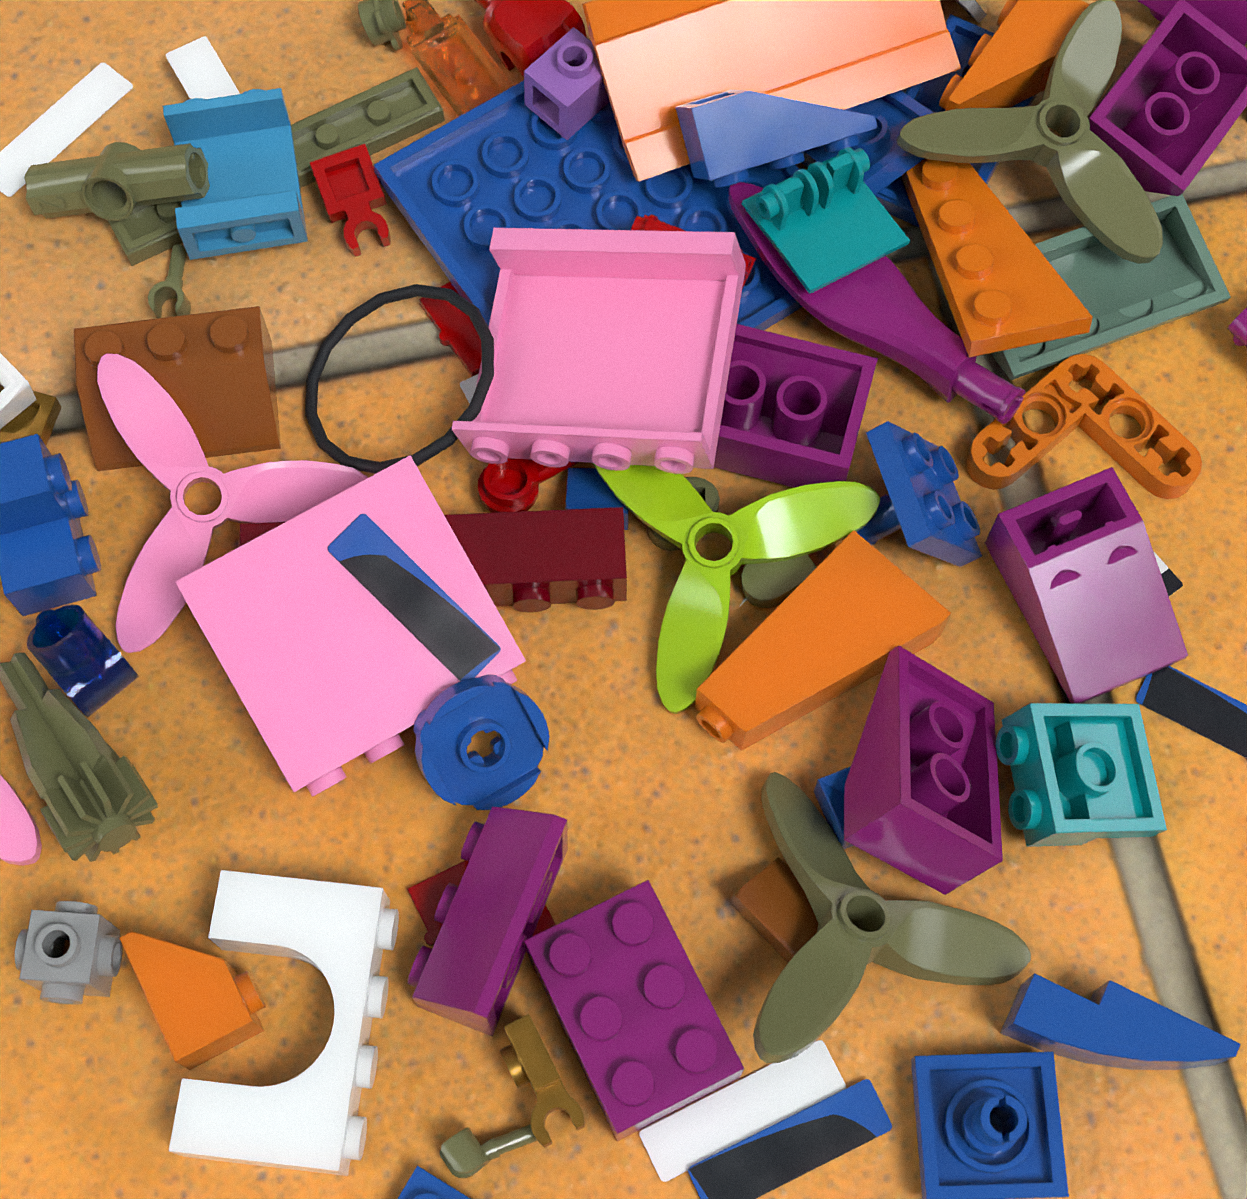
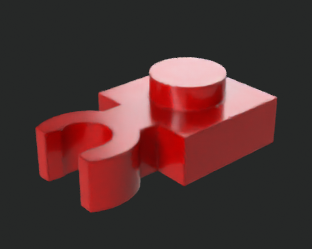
M366 144L309 162L331 223L348 218L344 226V238L352 255L355 257L362 255L357 238L366 229L375 230L379 234L382 245L384 247L391 244V236L388 225L380 214L372 211V209L387 205Z

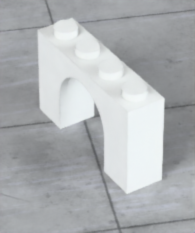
M221 870L208 938L221 950L294 958L320 970L326 977L332 991L334 1023L329 1040L316 1061L297 1077L281 1084L258 1087L182 1078L169 1152L189 1158L344 1176L349 1174L351 1160H361L367 1134V1117L357 1116L362 1088L371 1089L373 1087L378 1061V1047L368 1045L372 1018H383L388 997V977L379 976L383 949H394L399 922L398 909H390V900L383 888Z

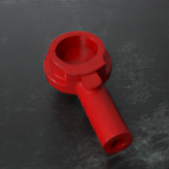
M508 458L507 462L502 464H489L483 469L478 478V496L482 505L491 513L528 511L534 506L538 498L539 484L579 462L568 461V464L563 467H549L538 464L532 459Z

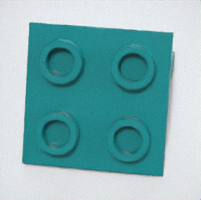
M850 147L841 149L838 155L824 162L812 163L807 170L800 169L794 172L793 177L776 185L769 184L763 188V191L742 201V206L809 294L910 243V239L863 181L864 173L870 169V160L866 152L861 148L856 150Z

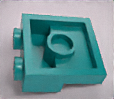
M1030 703L1001 720L1003 727L997 734L996 752L1003 764L1010 765L1015 791L1009 799L1008 813L1013 826L1023 830L1026 847L1076 846L1086 844L1097 838L1152 837L1167 830L1139 704Z

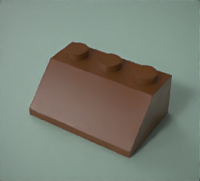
M260 306L74 329L76 386L97 471L143 466L117 430L97 382L98 364L101 357L107 353L119 354L133 360L161 385L191 425L205 458L281 449L272 340Z

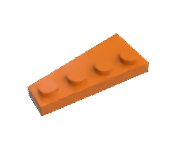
M925 158L902 175V182L969 358L1090 332L1093 316L970 163L936 161Z

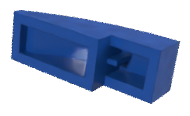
M1035 973L1021 984L1000 1032L1005 1036L1044 1052H1054L1055 1055L1083 1063L1130 1070H1181L1215 1066L1236 1057L1240 1047V1043L1111 980L1094 990L1091 999L1088 1000Z

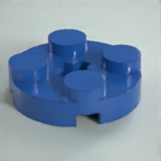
M487 674L479 678L466 679L448 687L430 703L427 709L418 715L414 722L416 760L426 781L444 801L456 805L455 802L461 805H473L476 810H491L492 806L503 807L524 795L536 782L541 772L537 766L543 757V749L545 748L548 751L549 729L539 707L524 691L507 683L497 675ZM482 730L485 733L497 732L498 736L490 741L492 752L488 756L481 757L476 751L467 754V746L472 742L471 738L477 732Z

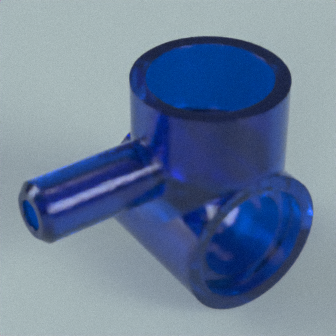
M66 605L56 610L48 609L42 611L37 616L36 625L27 639V648L87 718L139 677L81 606Z

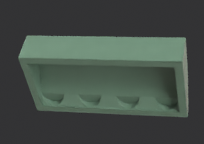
M1183 194L1180 196L1171 195L1151 202L1162 227L1163 244L1158 256L1150 263L1138 264L1121 258L1100 242L1085 226L1035 244L1093 318L1089 333L991 353L1010 380L1055 365L1070 356L1088 353L1222 304L1231 298Z

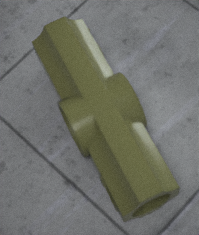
M114 142L107 145L99 156L31 165L24 176L27 190L26 200L34 215L42 214L46 219L93 212L103 219L120 221L128 218L134 208L138 206L204 198L210 187L208 180L209 164L201 147L194 148L191 143L140 150L136 146L125 142Z

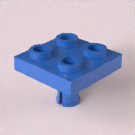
M889 421L866 432L888 493L880 497L876 514L857 533L873 545L876 541L902 529L908 547L959 567L982 557L975 539L980 534L979 523L970 506L960 500L953 482L959 478V474L950 453L943 446H937L923 439L919 434L911 433Z
M1054 1052L914 1056L911 1059L922 1199H1059L1069 1197Z

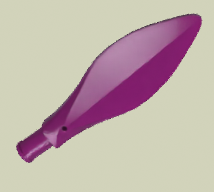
M744 182L730 185L729 204L750 242L778 282L810 314L829 329L907 367L947 403L956 395H959L996 418L1001 424H1006L1014 416L1024 399L1022 396L1025 394V390L1014 386L976 363L977 356L969 358L962 338L931 313L903 274L888 257L884 256L809 294L742 206L743 200L763 191V188Z

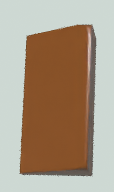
M779 857L744 884L732 896L731 905L787 963L817 933L818 921L808 898L792 870Z

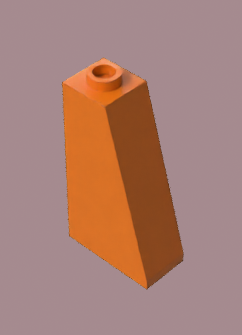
M853 530L697 688L695 709L699 713L696 715V718L705 731L721 743H725L729 739L742 751L883 672L889 652L898 645L915 654L933 644L942 634L951 612Z

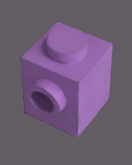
M574 27L524 71L525 105L566 140L573 136L610 102L592 41Z

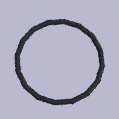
M414 284L379 293L347 313L321 343L306 379L305 417L318 447L340 465L374 474L408 457L377 462L351 457L327 438L317 414L318 382L332 349L356 322L384 304L416 296L448 301L470 317L481 339L482 374L469 407L457 420L473 421L481 411L494 377V338L479 308L451 289ZM451 427L444 436L411 455L416 466L421 465L452 446L458 437Z

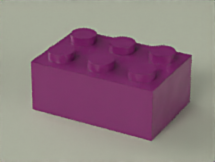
M649 880L524 941L528 957L617 1141L740 1079L745 1068Z

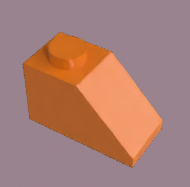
M133 931L119 938L176 1063L191 1070L264 1031L256 1012L265 1008L266 1005L258 986L248 970L238 975L237 971L224 959Z

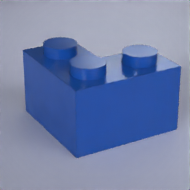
M38 434L0 444V577L4 595L22 616L97 596L92 574L101 571L100 558L91 535L83 536L80 523L81 517L89 515L81 484L78 480L71 481L67 465L61 453L51 455Z

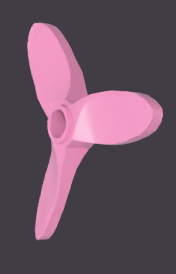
M107 353L102 356L98 364L97 382L109 414L120 435L136 458L171 492L170 500L172 508L144 544L127 578L118 607L115 625L117 641L122 650L127 653L142 651L154 644L166 632L186 604L175 581L204 566L214 529L222 526L226 521L238 523L287 522L368 477L358 470L344 465L307 460L266 462L222 473L218 469L208 466L196 435L184 414L171 396L146 370L133 360L119 354ZM201 482L210 483L220 491L222 499L217 510L208 515H197L189 511L184 502L185 494L194 484Z

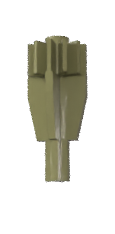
M16 653L10 662L0 663V681L18 709L14 711L10 721L26 773L41 799H44L47 803V806L40 809L41 813L64 852H67L74 861L78 860L83 854H86L91 862L96 861L101 851H111L114 855L119 852V848L125 846L132 839L137 841L141 836L135 826L153 824L155 818L150 811L158 808V803L134 765L124 755L119 758L117 753L102 738L95 726L59 689L49 690L26 653Z

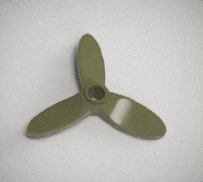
M1098 0L1090 4L1079 16L1064 38L1055 56L1042 101L1038 105L1014 108H964L931 113L908 122L904 125L896 139L897 145L904 151L917 157L936 161L988 163L1032 160L1038 165L1047 168L1064 203L1083 225L1112 252L1125 260L1138 264L1150 263L1160 253L1163 244L1162 227L1149 198L1122 158L1090 131V123L1087 117L1103 95L1117 60L1121 42L1122 21L1120 11L1113 0ZM1048 128L1056 130L1061 137L1054 135Z
M776 772L770 773L761 789V802L764 814L776 844L808 898L818 921L817 933L793 956L769 990L762 1005L753 1032L754 1047L761 1060L766 1063H780L795 1058L808 1049L834 1023L858 988L867 964L871 962L915 979L956 985L1005 983L1018 976L1030 962L1031 952L1026 943L1014 931L995 921L965 910L931 901H885L879 894L870 890L857 874L832 828L807 795L787 777Z

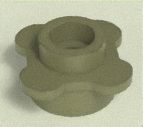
M398 0L360 1L358 3L359 15L371 42L378 46L391 41L396 51L402 49L403 44L399 31L406 28V20Z

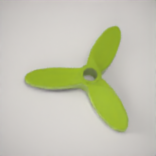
M593 463L598 474L610 490L630 512L645 525L683 550L685 564L668 601L658 640L657 690L665 708L673 714L687 710L695 702L697 688L712 674L720 655L729 618L730 576L737 572L741 565L787 561L823 550L845 539L853 530L859 531L876 514L880 497L875 490L864 484L850 481L808 484L770 494L731 515H726L721 512H713L682 474L668 473L658 469L656 466L630 465L626 470L615 471L601 468ZM710 533L722 534L731 542L732 549L723 559L716 561L706 560L696 550V545L700 538Z

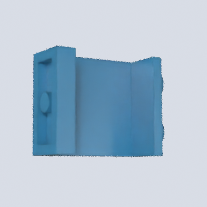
M281 88L271 90L252 89L238 95L211 99L193 98L183 103L163 106L164 118L174 145L191 143L194 148L201 147L209 164L208 180L210 187L206 196L200 199L181 201L182 207L175 208L177 230L190 260L308 242L291 121Z

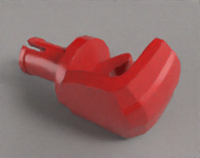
M475 0L486 11L483 18V30L490 37L491 45L508 71L516 67L523 78L524 71L573 27L587 38L581 16L566 0Z

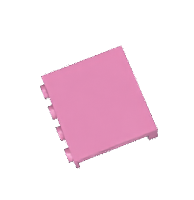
M493 228L489 250L500 267L488 327L494 338V377L477 417L473 421H453L452 431L468 453L475 459L490 464H502L507 462L508 458L532 459L538 464L549 467H563L568 464V461L590 462L601 468L615 471L626 470L630 465L656 466L662 471L673 474H686L691 472L693 468L713 469L746 268L735 232ZM482 361L479 370L477 384L482 374Z
M411 455L175 581L293 792L306 786L313 797L345 779L347 776L341 766L364 753L371 764L404 745V742L399 733L414 725L418 715L427 709L430 703L442 691L461 682L329 553L328 546L360 514H366L500 646V652L475 678L491 674L497 675L507 683L512 684L518 680L512 669L526 661Z

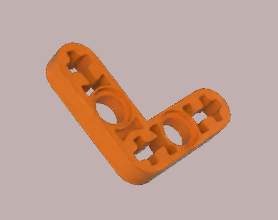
M1077 354L1065 359L1022 396L1024 399L1020 407L1006 424H1001L997 419H994L980 431L973 440L966 459L967 472L974 482L992 490L1003 489L1013 484L1079 426L1139 484L1156 497L1174 499L1186 494L1201 473L1202 468L1199 451L1185 436L1103 361L1087 354ZM1086 378L1092 383L1090 390L1083 388L1075 392L1070 387L1072 380L1079 382ZM1109 397L1111 400L1108 401L1100 414H1096L1093 410L1097 403L1101 406L1105 398ZM1032 409L1043 410L1053 418L1055 429L1045 434L1034 433L1026 427L1022 415ZM1115 414L1130 415L1140 424L1141 435L1130 439L1118 436L1110 427V417ZM1010 437H1012L1016 445L1011 449L1005 464L997 462L989 466L984 462L987 452L992 455L998 453L1008 444ZM1150 438H1154L1157 441L1153 449L1150 447L1145 456L1139 454ZM1172 460L1181 465L1178 473L1172 472L1168 476L1159 470L1162 463L1168 464Z

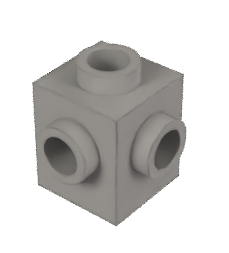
M76 901L56 902L55 911L31 910L28 929H22L17 938L15 966L17 970L21 971L19 978L21 981L41 991L40 1000L58 1004L78 1005L83 1003L84 995L110 997L112 979L117 976L121 966L123 945L119 939L121 937L120 930L102 915L97 914V906ZM65 940H70V947L66 954L63 955Z

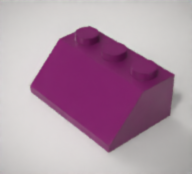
M1178 0L1151 32L1088 115L1090 131L1122 158L1144 191L1180 196L1247 106V48L1188 2Z
M737 324L714 467L794 488L808 484L846 481L878 358Z
M492 806L485 824L477 821L473 823L461 852V859L469 862L459 886L448 883L435 913L434 921L443 925L433 949L424 945L421 947L409 974L407 984L416 987L412 998L417 1007L493 1037L527 952L524 941L531 938L534 934L567 853V819L554 814Z

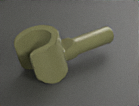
M174 245L172 247L168 276L165 278V281L155 284L149 291L148 304L158 318L162 316L163 304L170 298H177L175 306L177 316L190 314V302L182 291V278L187 255L183 245Z
M530 1124L501 1136L493 1137L483 1145H480L468 1127L442 1144L440 1156L454 1176L468 1178L486 1166L490 1160L500 1157L503 1153L535 1142L537 1139L533 1134Z

